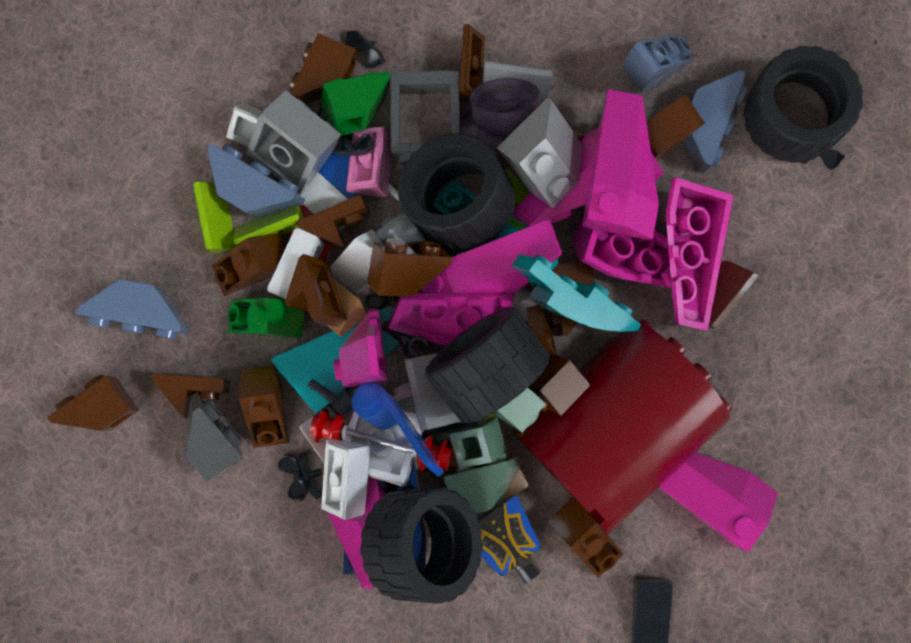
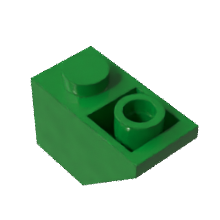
M389 71L381 73L370 72L360 77L339 78L323 83L322 109L327 122L341 133V136L367 129L387 95L390 82Z
M274 298L231 299V307L227 314L229 323L228 333L278 338H302L304 311L285 305V300Z

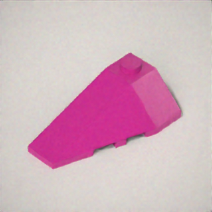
M600 126L586 134L580 141L583 145L578 184L554 208L530 192L514 209L513 218L527 228L545 220H550L552 224L571 217L574 209L586 205ZM651 153L655 180L664 175L663 169Z
M672 178L665 214L674 321L677 325L708 331L734 195L680 178Z
M584 213L580 215L572 241L580 261L609 277L672 288L668 237L654 230L653 239L647 240L582 227Z
M378 309L369 310L340 347V359H334L336 380H342L344 387L360 386L370 382H388L380 312Z

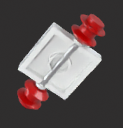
M326 408L320 414H315L313 417L310 433L314 435L316 443H319L323 438L340 441L343 439L346 442L364 444L370 447L368 477L406 487L414 459H417L420 471L426 468L398 424L387 430H379L372 427L353 411L350 423L346 425L343 414L338 413L335 418L329 417V410ZM404 411L420 436H422L423 431L420 430L417 414ZM428 436L424 440L425 444L440 467L447 470L452 457V449L447 448L448 441L444 440L438 446L433 444L432 436Z

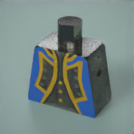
M515 494L507 497L499 505L493 507L477 519L482 531L483 551L481 552V557L500 576L505 575L514 568L523 583L526 584L541 573V570L531 557L532 554L541 548V545Z

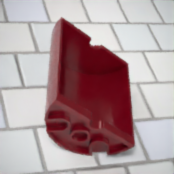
M644 319L637 321L641 324L638 331L619 332L579 369V372L588 381L590 386L562 415L550 410L546 412L540 410L536 421L528 426L523 433L517 429L512 431L533 456L564 487L570 496L601 526L607 535L730 420L729 412L732 410L730 404L709 383L712 379L710 373L699 363L693 365L684 356L686 351L676 339L670 337L666 340Z

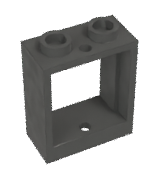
M459 70L390 71L391 153L393 159H399V163L405 165L413 152L422 147L421 145L424 143H401L400 94H450L451 133L460 134Z

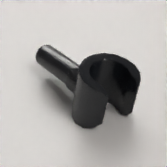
M387 321L381 327L403 345L404 355L408 359L420 357L413 352L412 343L417 344L423 350L428 349V343L422 337L411 339L406 334L390 330L389 322Z
M311 379L307 386L326 398L338 413L347 414L353 409L352 397L345 389L335 396L330 390L315 380Z

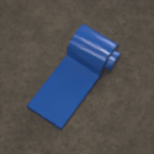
M370 382L359 386L352 397L354 411L372 427L379 430H387L398 424L423 464L437 476L444 473L399 402L377 383Z

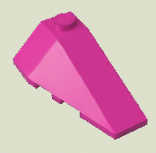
M607 89L582 227L652 240L659 202L643 96Z
M545 220L452 257L451 265L421 289V293L513 294V298H515V294L530 281L511 266L519 254L532 258L535 254H538L551 263L562 254L550 220Z
M695 453L659 487L729 543L747 553L769 525L778 492L752 472L699 453Z

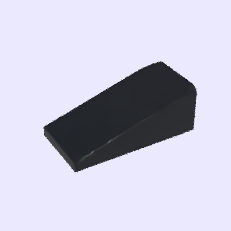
M633 578L632 643H668L673 582L671 580L662 578Z

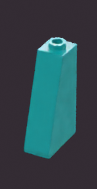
M391 306L379 310L381 327L386 321L389 322L394 310ZM360 322L342 337L331 331L277 355L271 360L315 414L321 413L323 409L331 404L326 398L307 386L311 379L330 390L335 396L344 389L348 391L352 388L344 387L342 380H336L334 359H340V347ZM382 329L386 359L401 344Z

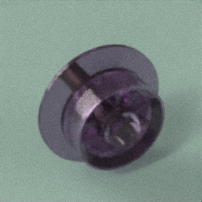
M518 78L495 79L479 85L470 95L471 110L460 121V134L474 135L475 138L484 140L494 152H499L497 147L541 104L538 87L532 82Z

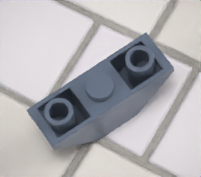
M675 35L638 41L621 66L640 92L652 90L693 61L689 55L691 47L685 39L680 36L676 38Z
M739 70L697 88L689 98L705 122L701 128L684 141L699 172L705 173L712 165L716 167L721 159L724 147L719 145L723 135L728 136L735 121V116L731 115L734 105L741 103L747 86L742 85L746 76L744 71Z
M212 143L208 146L207 151L217 195L257 218L304 204L306 199L296 194L299 189L298 186L282 177L277 183L268 177L271 172L269 169L254 160L250 166L240 161L243 154L227 144L222 149Z
M121 279L79 306L76 313L77 315L88 317L87 324L109 328L110 321L122 323L121 330L143 334L144 327L157 329L155 336L175 340L178 333L188 335L189 327L163 289L150 284Z

